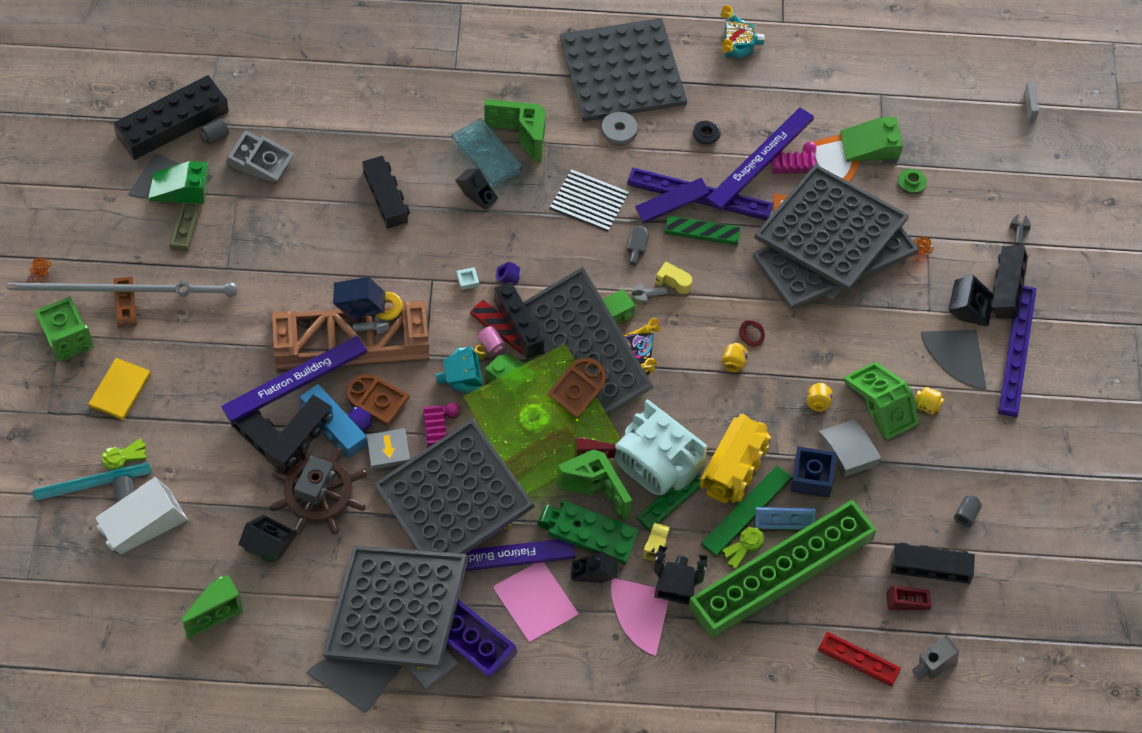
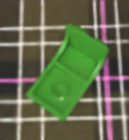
M71 297L35 310L37 319L58 362L94 348L89 328L83 324Z

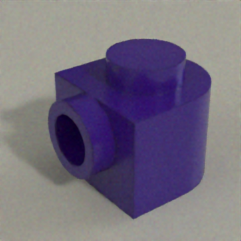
M512 262L498 266L496 280L503 284L512 282L513 285H516L520 279V267Z
M355 407L348 413V417L362 432L372 426V416L361 407Z

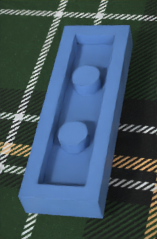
M755 507V528L804 529L815 522L816 510L815 508Z

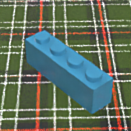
M319 384L300 396V409L312 395L332 406L333 419L322 430L327 440L333 441L336 447L343 449L342 455L345 454L349 459L367 446L366 435Z

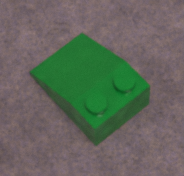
M188 161L154 172L149 201L205 204L209 180L208 162Z

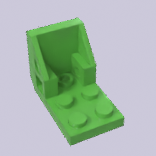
M485 99L484 126L519 130L518 142L534 161L541 162L545 136L546 111L540 104Z
M877 362L844 377L846 385L865 397L868 411L884 439L888 440L919 424L913 392L907 382Z
M591 450L558 465L557 485L560 490L587 496L603 491L606 499L611 500L615 514L617 516L620 515L623 521L630 518L632 499L604 452Z

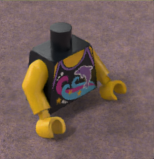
M651 318L648 325L624 334L626 341L646 374L656 371L654 365H657V362L651 358L654 334L652 330L654 332L661 330V327L657 325L660 323L657 318Z

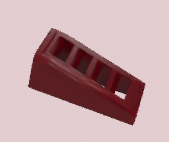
M576 437L574 444L575 457L591 450L604 452L607 458L615 457V444Z
M891 586L886 593L889 610H930L932 608L930 591L926 589ZM919 596H922L923 603H920Z

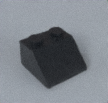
M974 275L956 279L952 290L949 311L960 321L989 326L991 300L994 299V294Z
M262 515L246 523L238 545L243 547L245 551L260 556L262 560L273 563L283 556L296 537L294 530Z

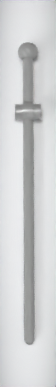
M180 281L177 285L7 284L17 286L16 288H7L8 290L171 292L177 293L181 297H186L190 293H225L228 297L237 295V284L229 282L225 286L189 285L186 281ZM181 287H186L185 291H180Z

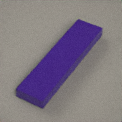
M701 177L635 206V209L644 224L709 196L710 192Z

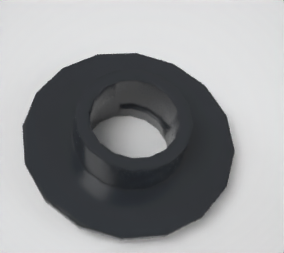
M707 120L698 122L692 131L696 141L702 144L715 143L721 135L718 125ZM708 131V132H710L711 134H710V135H704L702 132Z

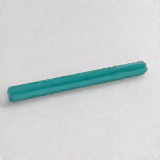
M147 462L36 488L33 490V496L35 500H41L113 483L120 476H128L129 478L150 474L151 467Z

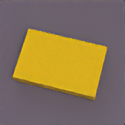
M115 358L89 401V407L124 420L151 375L150 370Z

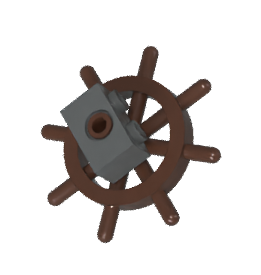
M336 447L330 459L317 458L312 455L309 457L307 451L301 453L300 456L303 462L296 465L289 474L277 470L272 471V477L285 482V499L270 504L269 508L271 511H276L288 506L293 514L300 518L294 529L296 535L302 533L307 522H327L331 533L336 535L339 529L335 519L348 506L360 511L366 509L364 503L352 499V482L365 478L367 471L361 470L349 475L347 470L338 463L343 452L341 447ZM336 474H337L340 478L337 479V480H334V479H335V476H336ZM344 485L342 495L330 491ZM326 498L334 500L337 503L330 508ZM304 500L308 503L304 509L297 502ZM320 504L322 511H313L315 505Z

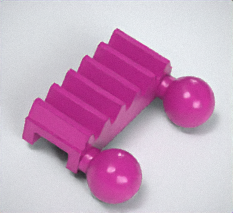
M806 142L803 145V152L801 154L798 151L794 154L791 151L787 154L782 151L771 161L772 174L808 173L816 164V145L813 142Z
M451 402L446 407L442 405L423 407L428 447L446 436L444 415L450 418L457 417L460 414V407L457 403Z

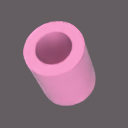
M493 326L486 327L479 333V340L491 356H499L505 351L506 343Z

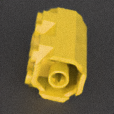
M744 414L733 418L700 480V487L702 490L704 487L707 489L706 494L709 497L722 503H728L729 500H732L731 503L742 501L746 486H750L754 471H758L761 465L760 460L762 456H766L770 447L771 436L767 432L768 427L766 424L756 422Z

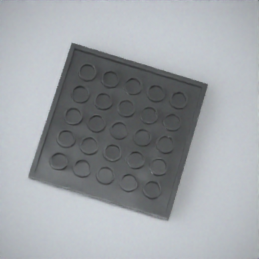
M662 18L560 34L561 46L582 121L602 119L614 112L633 114L687 105L686 94Z
M815 164L755 233V239L843 289L850 291L905 224L909 214Z
M473 418L374 483L419 551L466 554L535 508L534 503Z
M353 546L323 656L330 659L440 669L469 559L467 554Z

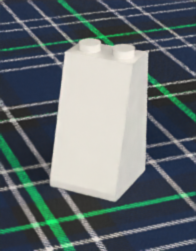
M156 477L95 517L99 523L97 525L98 530L108 539L106 541L107 546L111 551L115 550L119 554H123L188 520L171 490Z

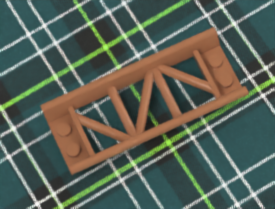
M425 301L402 302L401 316L376 345L374 342V330H366V345L344 321L342 317L348 316L341 310L296 313V311L272 312L276 371L291 370L326 352L299 353L326 320L329 350L336 347L335 322L350 338L357 336L367 349L366 354L343 366L430 359ZM385 306V311L391 310L393 306ZM365 316V323L373 322V317ZM317 319L298 341L297 320ZM403 325L405 345L385 347Z

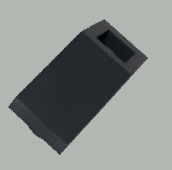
M467 169L455 180L464 195L483 209H487L498 198L479 169Z
M600 551L572 561L571 580L604 583L617 578L618 559Z

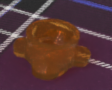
M922 236L913 240L919 248L918 255L933 252L931 240L928 237Z
M41 257L34 259L30 273L47 276L51 262Z

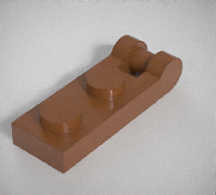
M133 277L113 278L114 284H133ZM115 292L117 326L121 327L124 324L137 325L134 292ZM130 313V316L123 317V314Z

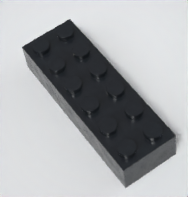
M207 75L113 122L115 133L133 160H136L228 113L227 98L211 77Z

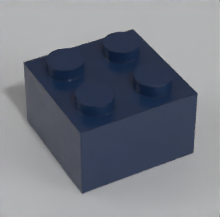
M370 277L335 282L333 304L351 319H359L362 316H376L377 314L385 313V291Z
M797 446L790 492L829 498L833 485L836 452Z

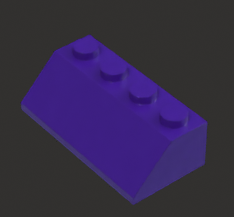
M458 599L447 644L490 677L504 669L518 653L516 645Z

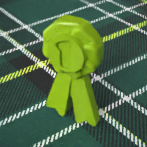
M142 438L122 450L117 447L107 448L101 456V462L105 468L113 471L121 469L126 461L146 460V449H144L146 444L142 443Z
M748 527L742 531L739 543L722 549L726 560L731 558L728 565L733 566L736 570L748 551H757L763 546L764 535L758 528Z

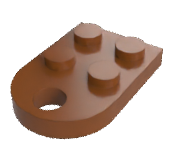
M578 359L569 366L546 396L575 419H578L603 389L606 381L605 370L594 359ZM594 366L598 372L595 375H590L587 372V368Z
M370 374L355 377L347 387V398L353 408L361 407L364 411H368L373 419L387 427L390 426L410 398L406 392ZM360 385L363 387V390L357 392L353 388Z

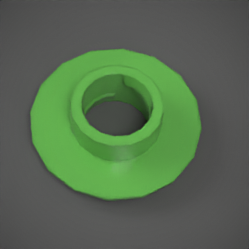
M906 169L900 173L898 183L905 191L917 193L925 188L927 179L919 170ZM908 178H915L917 182H911Z

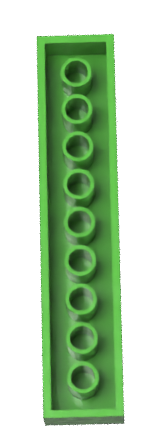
M852 499L690 597L688 608L710 638L713 639L871 542L877 529Z

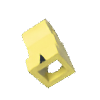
M665 261L656 274L655 284L662 287L665 283L675 288L678 293L687 294L691 291L692 276Z
M654 523L644 548L643 559L655 562L656 556L651 554H656L659 545L666 546L670 527Z

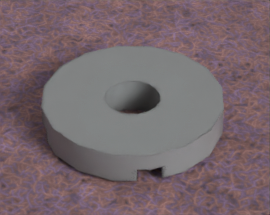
M625 112L610 113L602 122L603 136L614 144L629 143L637 134V122L630 114ZM622 126L624 129L616 130L615 127Z

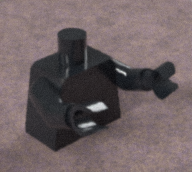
M659 545L658 551L655 554L654 573L659 580L654 597L689 605L690 597L694 596V586L699 585L704 580L707 555H699L700 561H697L696 571L694 567L687 566L688 558L685 556H677L675 563L667 562L664 566L665 551L668 548Z

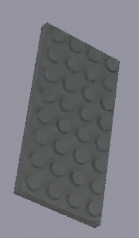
M902 227L859 280L918 254L919 248ZM769 246L753 253V259L790 310L842 288Z
M584 267L523 302L545 339L544 352L559 378L574 361L581 358L594 359L603 366L606 373L604 387L580 415L587 427L654 388ZM594 366L587 368V372L590 375H595L598 372Z

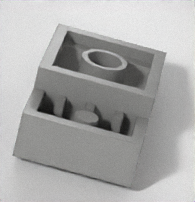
M245 130L229 154L226 164L251 176L277 182L294 153L264 136L259 138Z
M854 419L818 432L827 451L836 452L835 465L837 464L843 477L879 466L881 457L863 428Z

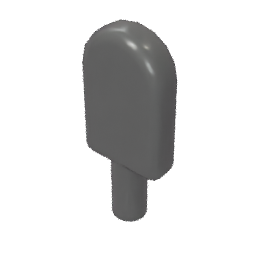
M636 226L630 232L627 251L632 252L630 264L633 266L637 265L639 254H645L649 232L642 226Z

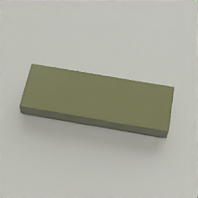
M182 203L171 238L170 249L189 251L202 204Z

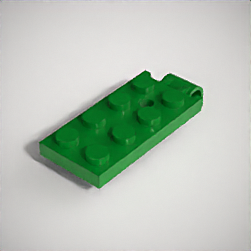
M563 499L561 500L559 510L552 505L544 506L537 525L544 530H549V536L592 553L603 551L618 559V563L626 565L639 532L638 528ZM578 522L581 526L575 527L573 523Z

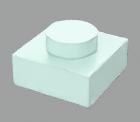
M475 267L456 271L461 290L479 287Z

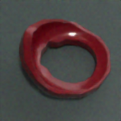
M746 320L740 326L739 336L747 345L755 347L764 341L765 332L761 324L752 320ZM753 326L760 331L761 337L758 341L753 342L748 339L746 335L747 327Z

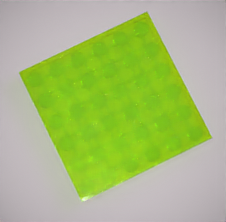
M566 344L463 396L481 431L527 495L557 479L558 465L575 458L574 444L576 437L616 444L621 439L597 397H595L580 417L575 419L546 396L548 391L575 361Z

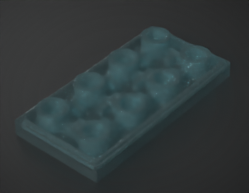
M482 118L451 134L453 141L493 187L523 170L521 163Z

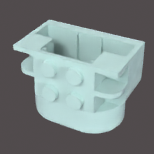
M648 399L645 401V411L634 415L633 422L625 430V436L615 444L616 454L614 459L620 468L646 490L655 495H664L671 487H674V490H681L687 484L689 485L695 479V476L705 469L707 445Z

